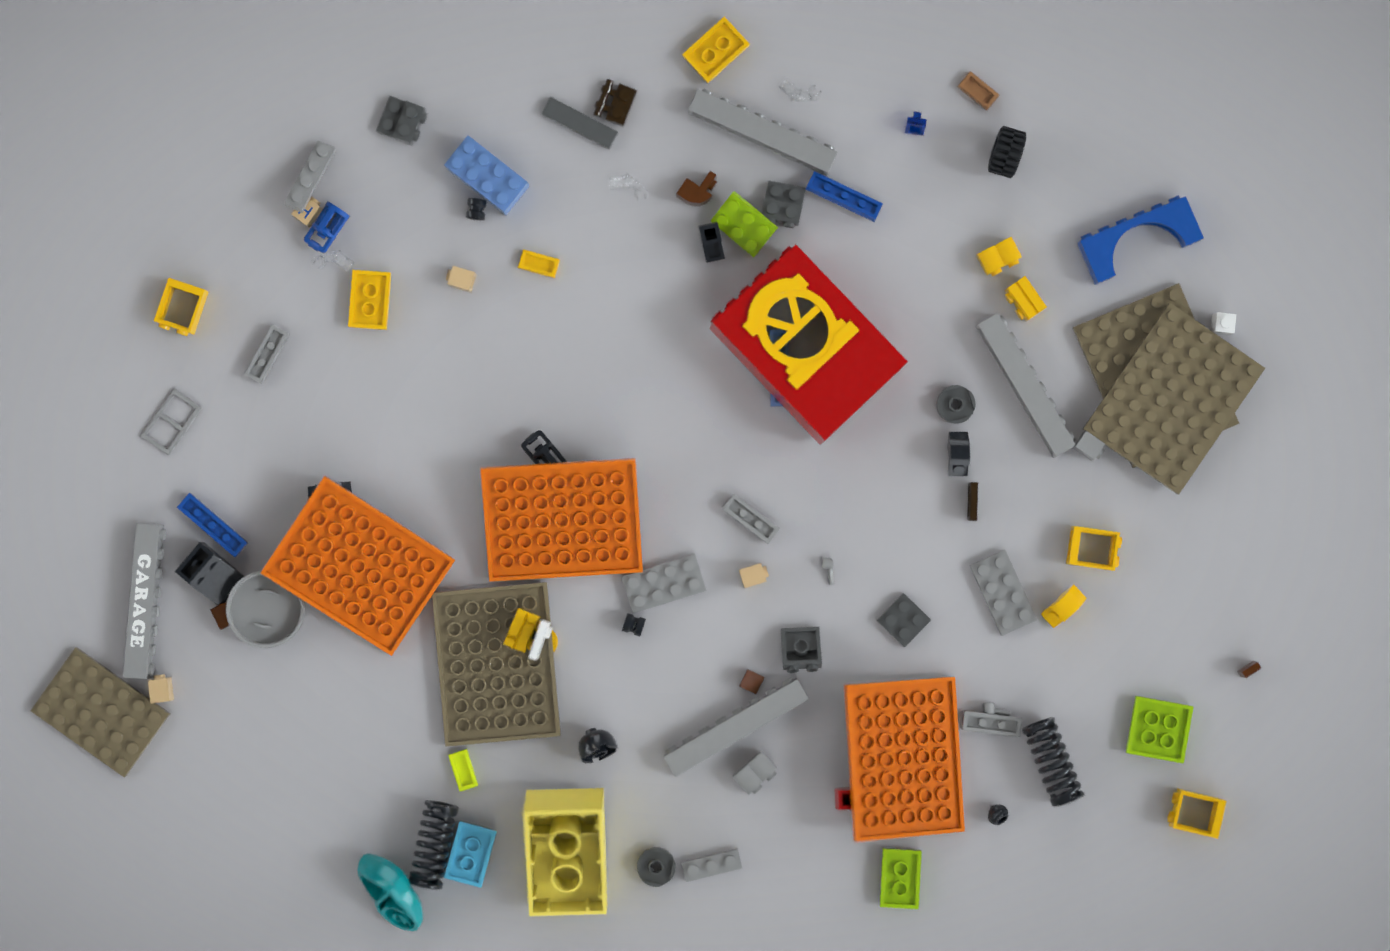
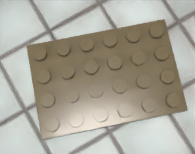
M75 648L31 709V712L123 777L128 775L170 715L168 711L158 704H150V699L79 648Z

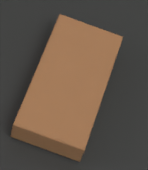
M971 71L958 85L959 89L986 111L999 97L996 91Z

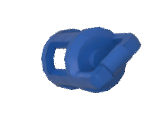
M327 201L325 207L304 237V241L312 249L325 253L350 215ZM336 213V216L334 217L328 228H326L327 224L329 223L333 215ZM315 230L317 231L316 235L322 239L328 238L323 247L313 239L310 240Z

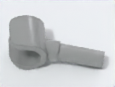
M824 557L822 568H828L829 585L834 584L832 573L833 560Z
M983 703V711L985 713L1010 715V711L994 709V703Z

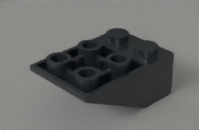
M199 542L175 570L176 574L217 605L226 602L235 584L245 577L205 542Z

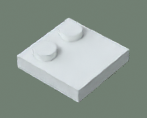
M541 620L528 658L534 660L539 658L545 638L548 639L553 629L550 626V621Z

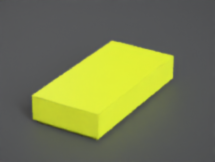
M464 749L449 754V760L459 791L478 786L468 750Z

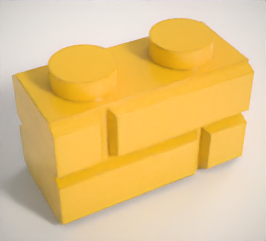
M1026 276L1004 290L1006 292L1004 295L1006 300L1010 304L1013 303L1017 308L1015 312L1021 320L1028 321L1047 308Z
M518 608L503 644L523 653H526L527 649L531 650L534 643L532 637L534 632L538 631L541 616Z

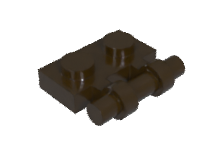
M607 79L605 85H602L600 90L602 93L599 101L595 103L593 115L601 117L602 111L607 112V121L624 127L637 90L620 83L617 90L612 89L614 81ZM609 95L614 97L611 106L606 105Z

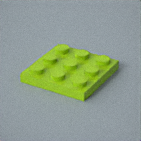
M1135 696L1125 753L1184 764L1193 706Z

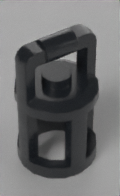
M541 430L529 435L521 444V448L535 464H541L538 461L540 459L544 463H558L550 454L551 450L561 462H567ZM538 436H541L546 444L537 446L534 449L536 452L532 454L526 446L532 444L538 439Z

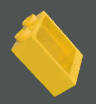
M168 277L154 321L159 323L158 327L170 330L171 327L177 329L176 333L188 336L189 333L194 335L209 292ZM175 289L199 296L189 328L164 320Z
M1071 526L1066 564L1115 571V567H1118L1120 559L1117 556L1118 548H1121L1122 545L1120 532ZM1081 533L1111 537L1107 565L1077 561Z
M1177 788V791L1172 796L1173 809L1168 813L1167 822H1169V826L1172 828L1218 839L1227 801ZM1183 795L1213 802L1207 830L1177 823Z

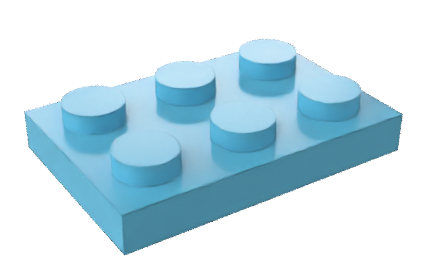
M459 821L444 878L481 888L497 831Z

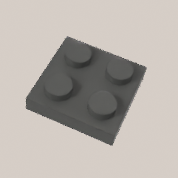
M903 593L877 621L903 647H906L931 619Z

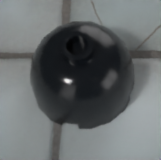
M591 728L587 730L586 734L579 741L578 751L583 763H594L593 759L599 758V761L614 754L616 748H618L614 737L608 731L602 729L596 730V728Z

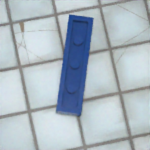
M815 171L805 189L875 222L883 203Z
M189 493L177 506L181 512L232 556L237 557L248 544L243 537L192 493Z

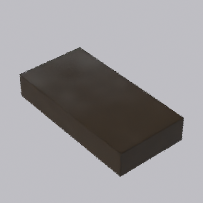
M970 482L968 484L967 520L977 521L978 482Z

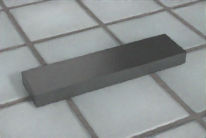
M552 97L549 98L541 113L543 116L607 149H610L618 134V131Z

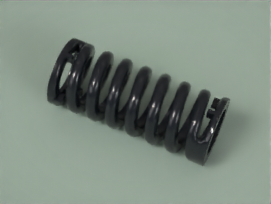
M1050 717L1022 728L1024 735L1030 737L1037 734V731L1047 730L1038 736L1028 739L1027 744L1032 745L1037 742L1050 740L1039 747L1031 749V754L1033 755L1055 749L1042 757L1036 758L1034 762L1035 764H1040L1058 759L1047 766L1039 768L1038 772L1040 774L1063 768L1042 779V782L1046 784L1054 780L1067 778L1056 785L1046 788L1047 793L1072 787L1059 795L1055 793L1050 795L1052 807H1057L1073 802L1083 797L1085 793L1081 790L1078 791L1081 788V783L1075 781L1077 773L1071 771L1074 765L1072 762H1068L1070 755L1067 752H1063L1066 745L1060 742L1062 735L1055 733L1058 730V725L1054 722L1055 717Z
M425 800L424 803L429 809L423 810L422 814L445 822L421 820L420 825L442 832L419 830V836L432 838L440 842L418 840L416 845L440 853L414 851V856L430 859L437 863L412 861V866L424 868L435 873L411 871L409 882L411 885L422 888L442 889L443 883L440 879L445 876V872L442 869L447 866V861L444 858L449 856V851L446 848L451 846V841L448 838L454 834L450 828L456 824L452 817L457 816L459 807L445 802ZM434 808H436V809H441L442 811H441V812H437V811H430V810H433Z

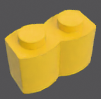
M1012 236L976 255L986 276L991 274L992 277L1001 273V268L1007 265L1011 268L1019 264L1018 260L1022 257Z

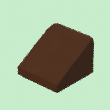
M227 601L210 609L220 630L230 626L226 615Z
M747 669L739 687L757 694L765 677Z

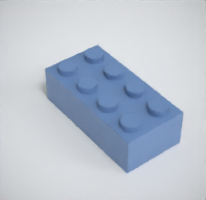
M468 135L444 164L448 171L504 215L509 213L529 188V183Z

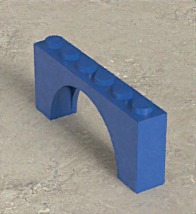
M1179 195L1168 200V204L1163 206L1162 203L1150 207L1151 211L1147 213L1144 210L1133 214L1134 218L1128 221L1127 218H1123L1116 222V226L1111 228L1109 225L1098 229L1099 233L1095 235L1088 233L1081 236V240L1077 245L1094 284L1097 285L1116 276L1113 267L1115 246L1120 237L1134 227L1152 225L1165 229L1178 240L1182 248L1204 238L1186 196L1182 198Z

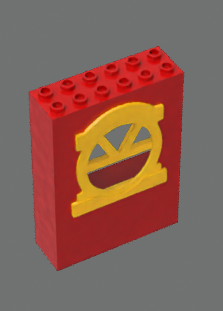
M795 244L792 248L788 246L781 253L782 255L778 261L774 259L767 266L768 268L765 270V273L760 272L753 279V285H746L740 291L739 298H732L726 304L724 312L718 311L710 321L712 324L709 329L821 445L908 361ZM796 297L805 298L815 304L802 318L800 317ZM788 298L794 325L768 317L770 308L777 301ZM822 311L828 324V338L825 346L819 353L810 358L796 359L786 356L779 351L809 321ZM770 325L787 332L775 344H772L768 337L766 326Z

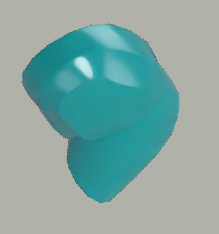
M370 853L364 854L358 863L357 874L369 895L374 899L377 911L392 925L406 931H417L423 922L422 905L405 873L400 867L385 858Z

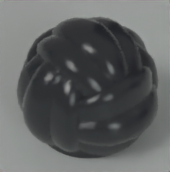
M993 805L988 811V820L994 825H1001L1009 817L1008 810L1004 805Z

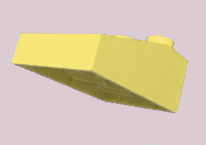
M604 788L526 790L523 816L529 916L607 914Z

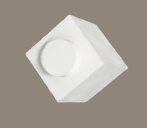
M1221 312L1212 314L1211 331L1219 335L1230 336L1234 334L1237 314Z

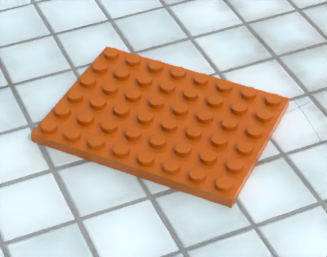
M636 458L480 468L489 582L643 572Z
M324 476L261 571V574L392 656L455 562V559L327 476Z
M955 677L844 685L853 841L861 842L965 832Z

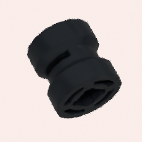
M468 198L467 205L470 210L466 212V218L485 220L483 210L486 207L487 201L478 198Z
M627 613L622 631L627 633L633 632L634 635L640 637L646 619L642 617L636 618L633 614Z

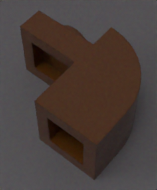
M710 171L700 186L686 178L677 191L676 197L691 206H702L712 199V194L707 191H712L716 186L717 175Z

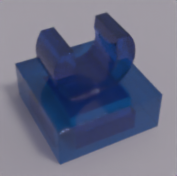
M914 111L913 116L907 118L906 134L924 135L927 119H921V112Z

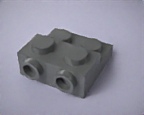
M389 96L376 132L413 145L414 141L417 142L420 136V131H418L420 125L426 121V110L424 107L409 101Z
M768 181L762 214L773 224L776 222L783 223V226L788 228L798 226L806 188Z
M819 627L781 628L783 670H787L788 673H797L799 669H806L807 672H816L818 668H822Z

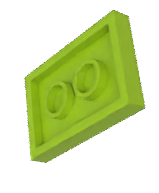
M735 191L731 193L710 220L712 223L718 222L719 229L753 258L778 229L775 224Z
M882 848L880 907L919 909L921 850Z

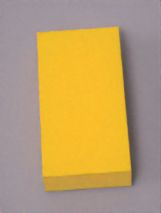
M523 249L518 268L555 278L560 259Z

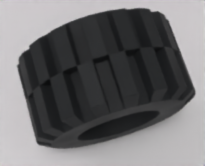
M1007 126L1001 127L988 163L989 172L1007 178H1012L1015 175L1025 147L1026 132Z

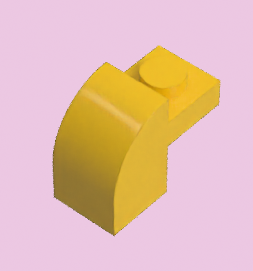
M1073 584L1053 604L1047 607L1041 615L1055 628L1061 622H1065L1087 598Z

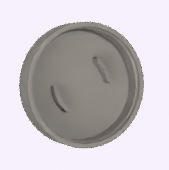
M261 571L253 572L240 579L232 588L226 604L227 620L235 635L243 642L260 648L275 647L291 639L299 630L305 614L304 600L261 574Z

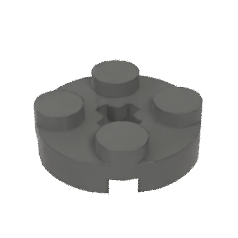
M960 385L947 387L941 392L937 400L939 415L946 422L953 424L967 421L976 407V401L972 392ZM953 399H956L957 402H961L959 410H956L955 407H951Z
M660 847L646 849L640 855L637 862V872L642 881L652 887H660L670 881L674 876L676 866L673 855ZM655 862H659V865L662 866V869H658L657 872H654V869L650 867Z

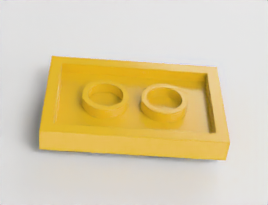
M724 16L687 49L682 56L708 84L750 46V43Z
M352 270L349 328L387 330L391 272Z

